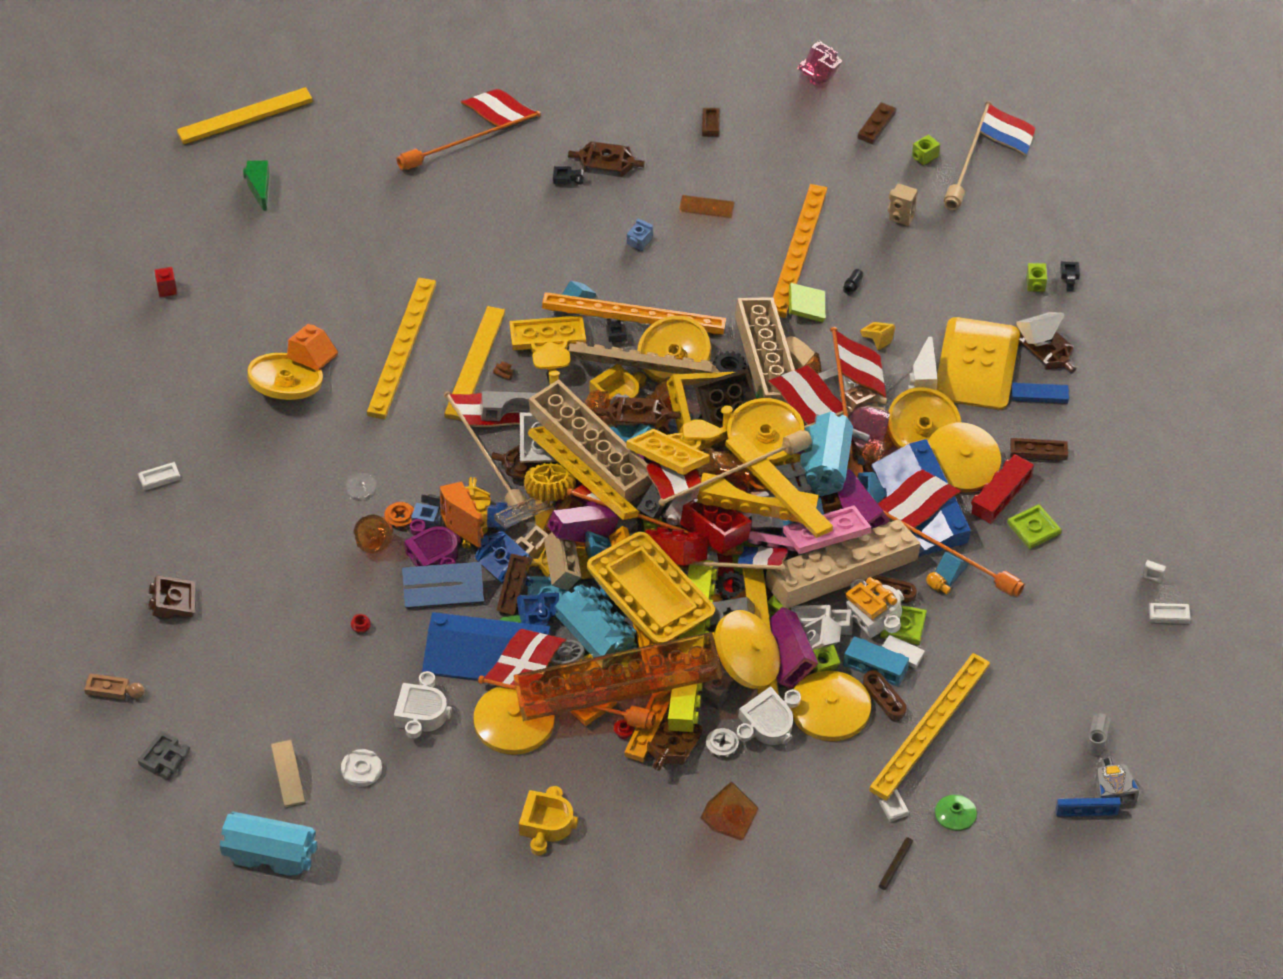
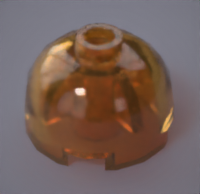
M376 514L360 518L355 524L353 531L357 542L356 545L362 551L368 553H379L387 549L394 537L391 523L386 518Z

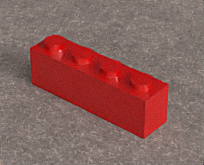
M1016 454L1010 460L1007 459L1003 468L995 472L991 482L986 483L982 488V492L973 497L971 513L991 524L1032 478L1034 464Z

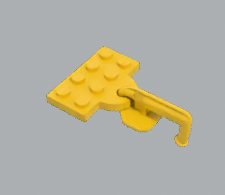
M583 315L509 321L512 350L531 349L534 366L538 369H548L550 385L559 379L560 372L556 368L567 367L571 362L570 352L567 350L568 346L577 342L586 343Z
M724 406L721 409L723 413V427L721 428L704 420H692L683 424V433L666 435L652 429L627 440L626 448L664 467L670 468L678 474H687L689 471L700 468L702 465L710 462V455L701 450L727 439V425L733 409L731 406Z

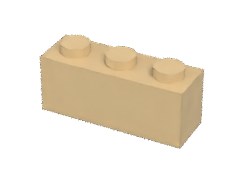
M551 532L544 539L551 584L568 591L581 578L575 541L557 539Z

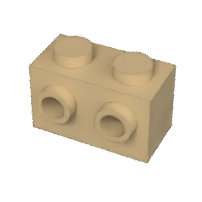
M898 183L895 189L890 191L889 199L891 202L887 210L890 212L889 220L906 226L910 225L916 212L918 189Z

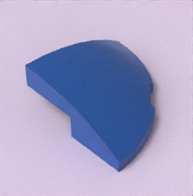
M559 593L519 595L517 597V604L521 623L547 625V621L557 611L555 605L559 601Z

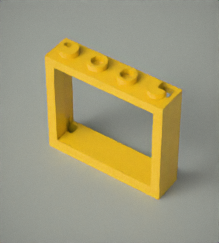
M734 372L673 374L667 381V387L673 411H680V419H675L678 433H683V424L691 421L683 385H694Z

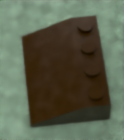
M748 369L693 385L703 420L719 428L723 427V413L721 409L724 406H731L733 413L742 404L757 399ZM728 438L711 446L713 455L716 453H732L725 446Z

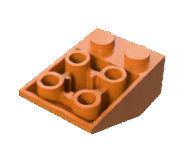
M462 481L440 486L441 517L446 527L478 548L481 547V539L484 536L480 524H483L481 513H477L475 501H471L469 489L464 487Z

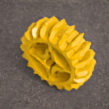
M559 463L536 465V468L532 467L530 471L526 472L524 479L526 493L529 494V497H534V500L540 499L541 502H550L552 500L557 502L558 499L564 500L565 497H569L567 494L568 489L574 490L576 488V478Z

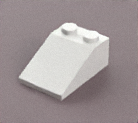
M928 337L913 365V372L909 373V384L911 385H908V389L924 387L936 390L937 371L932 337Z
M530 412L520 413V463L557 462L528 435L530 428L543 426Z

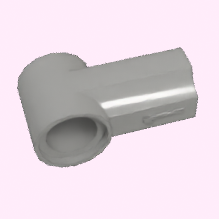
M1099 713L1098 715H1093L1086 746L1087 752L1093 756L1102 755L1105 751L1111 721L1106 714Z

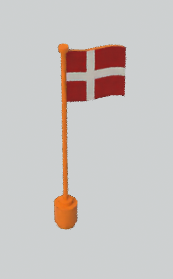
M520 629L509 641L494 667L486 676L480 675L478 679L480 684L485 682L622 715L624 720L627 721V725L645 730L648 728L652 729L656 720V713L646 708L632 705L630 709L627 708L626 712L531 690L545 672L555 652L567 641L564 638Z

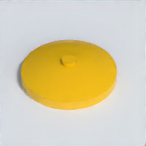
M669 316L656 321L646 329L640 338L637 351L647 355V352L656 353L659 357L672 355L679 360H683L686 357L694 359V362L701 363V360H710L712 348L709 336L700 323L685 316ZM642 369L651 380L662 385H667V381L675 374Z
M270 353L259 356L249 364L247 372L248 382L256 391L272 398L284 400L302 399L315 394L321 388L323 378L321 369L318 371L288 359L287 353Z
M924 387L908 389L898 395L892 402L886 417L888 434L898 449L924 439L928 441L932 434L942 426L951 423H961L958 409L946 395L937 390Z
M771 398L754 399L742 404L732 413L727 425V438L730 439L742 433L765 455L782 447L784 437L800 430L804 431V423L800 414L783 401ZM783 450L767 459L772 464L785 461L793 455Z
M968 423L947 424L936 430L928 440L948 484L964 493L981 490L986 483L991 482L995 472L999 471L1001 454L997 443L986 431Z
M744 610L733 611L719 621L715 631V645L719 659L728 674L739 684L752 689L762 688L773 682L780 669V653L777 642L768 626L759 617Z
M839 671L813 673L803 678L794 688V690L800 693L801 700L797 707H790L793 721L800 730L815 739L841 741L851 738L866 726L870 718L871 699L867 689L859 680Z
M498 686L491 689L481 697L474 710V728L477 736L487 747L503 754L516 755L533 751L548 740L554 729L555 713L549 698ZM532 687V688H531V690H535V691L541 692L540 690H538V689L535 688V687Z

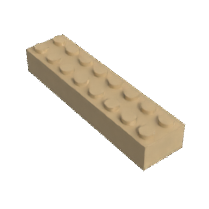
M737 298L735 318L758 399L771 398L787 403L781 394L767 382L795 370L774 299Z
M559 379L529 398L530 413L629 503L648 491L652 484L647 473L648 464L634 451L626 448V443Z
M898 519L873 528L871 533L861 537L832 544L783 561L786 567L785 571L767 569L765 585L784 608L788 609L847 587L856 579L865 580L918 560L921 543Z

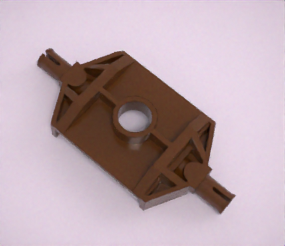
M590 141L579 152L570 150L568 152V158L580 160L584 172H586V167L617 171L620 172V177H623L632 167L644 168L645 161L635 160L629 146Z
M1057 331L1052 339L1047 340L1051 343L1041 346L1028 344L1024 336L1021 335L1018 346L1020 347L1021 343L1045 363V370L1063 367L1071 374L1076 371L1077 368L1070 363L1074 346Z
M618 397L608 408H596V415L609 417L615 428H617V422L655 424V430H657L668 419H680V411H669V408H666L662 399Z
M519 445L509 450L506 454L493 452L491 456L492 460L502 462L506 475L525 479L526 472L530 471L532 467L536 468V465L558 463H520Z
M665 714L664 722L651 742H647V751L657 759L653 764V768L660 771L663 764H684L700 739L703 728L699 724H694L693 732L669 731L668 714Z

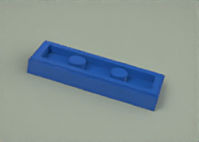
M1012 383V401L1068 403L1069 388L1068 385Z
M1120 798L1057 799L1055 811L1057 817L1117 816L1121 802Z

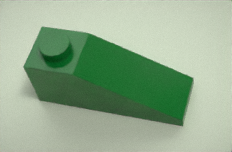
M268 160L247 161L246 168H243V178L247 179V186L262 210L267 211L270 174Z

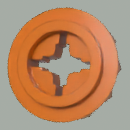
M405 502L393 503L385 510V521L388 522L389 526L394 525L396 529L399 526L405 528L407 524L412 522L411 516L414 508ZM397 514H398V515H402V514H403L404 517H403V518H402V517H398V518H397Z

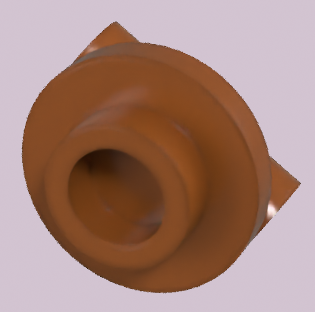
M501 361V364H496L493 374L511 380L514 369L511 368V364Z

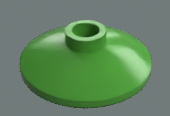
M948 795L943 797L936 805V819L946 829L953 831L965 830L972 826L976 820L977 811L975 805L964 796Z

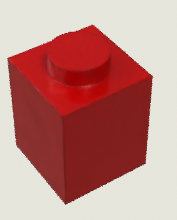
M173 268L155 269L159 297L177 295Z

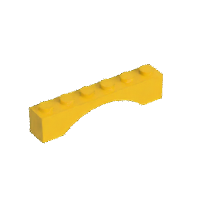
M703 473L701 483L717 475ZM724 478L699 488L697 503L801 523L777 497H761L746 493L731 485ZM800 492L816 508L818 495Z

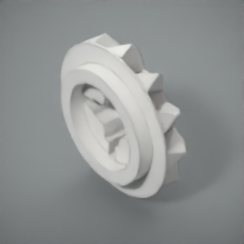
M725 728L711 731L706 738V747L710 750L711 754H716L718 757L721 755L728 757L729 754H734L739 745L737 735ZM725 738V744L723 747H720L719 743Z

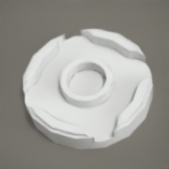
M366 749L355 750L349 756L346 755L341 763V773L344 780L350 785L366 787L374 784L380 778L382 762L373 751Z

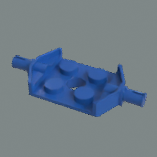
M500 531L488 537L484 536L481 539V547H479L475 559L481 562L503 584L511 553L529 558L531 556L505 532ZM500 553H506L502 559H497ZM527 575L525 584L531 586L534 580Z

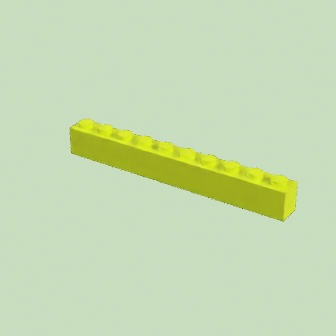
M705 560V561H700V562H714V561ZM689 565L688 578L713 603L711 596H715L713 580L717 581V569H714V566ZM710 618L679 636L668 714L669 731L693 732L694 724H698L699 712H696V707L700 708L701 695H698V692L703 689V679H700V677L705 673V663L702 662L703 659L707 658V647L704 646L705 643L709 642L707 627H711Z

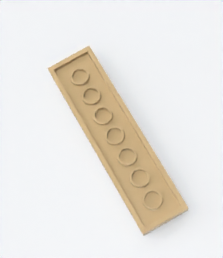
M577 342L569 346V352L580 360L614 365L619 363L621 366L675 374L720 372L712 362L707 360H701V363L694 362V359L686 357L683 360H679L672 355L659 357L658 354L647 352V355L640 354V351L637 350L625 352L621 348L612 347V349H605V346L597 344L594 347H590L583 342Z

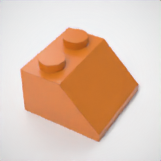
M307 324L288 340L287 358L318 371L338 355V351L325 331L315 325Z

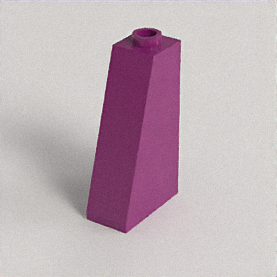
M849 468L846 473L843 489L838 491L842 508L855 506L871 526V529L887 524L890 520Z
M595 505L555 510L547 526L557 539L585 543V533L587 531L609 539L620 517L609 507Z
M781 607L769 619L770 629L780 653V669L777 675V682L793 689L819 663L797 614Z

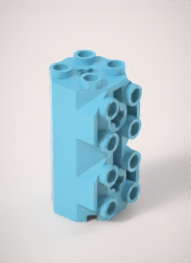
M834 412L817 416L815 424L805 428L811 436L812 444L805 449L806 453L801 454L800 462L802 468H805L807 473L805 476L808 485L810 484L812 491H815L819 496L841 491L846 480L853 425L847 416L841 415V417L835 416L836 413Z
M580 585L574 587L575 591L573 593L569 591L564 593L555 605V609L558 611V613L555 612L556 617L602 667L611 669L616 667L626 654L630 655L637 648V644L634 642V635L637 631L624 621L625 618L620 613H611L613 605L601 596V592L597 588H588Z
M234 811L226 817L221 833L224 835V841L220 840L221 855L230 857L235 865L251 868L267 864L270 865V868L275 873L289 876L299 875L303 870L309 871L311 866L310 857L312 853L315 854L317 849V841H314L316 830L312 827Z

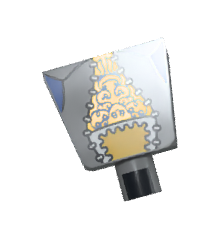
M1112 758L1102 760V767L1097 769L1095 778L1097 798H1120L1121 804L1137 802L1139 788L1127 766L1124 764L1114 765Z

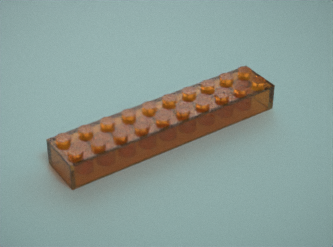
M709 632L515 674L513 676L523 721L721 679L722 672L713 633Z

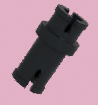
M854 269L850 278H847L844 282L843 291L846 294H853L859 287V282L864 276L860 269Z

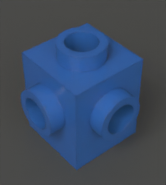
M498 502L496 506L489 505L487 508V527H496L497 531H506L507 528H510L512 523H515L516 517L515 511H512V506H508V503Z

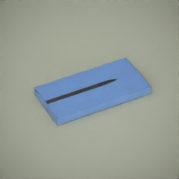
M481 562L402 568L405 607L484 601Z

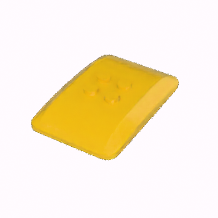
M960 317L949 319L939 362L936 390L946 395L953 403L996 410L1005 409L1010 396L1020 330L1012 325Z
M645 532L634 533L591 557L587 562V569L608 596L656 644H666L714 615L715 607L712 602Z

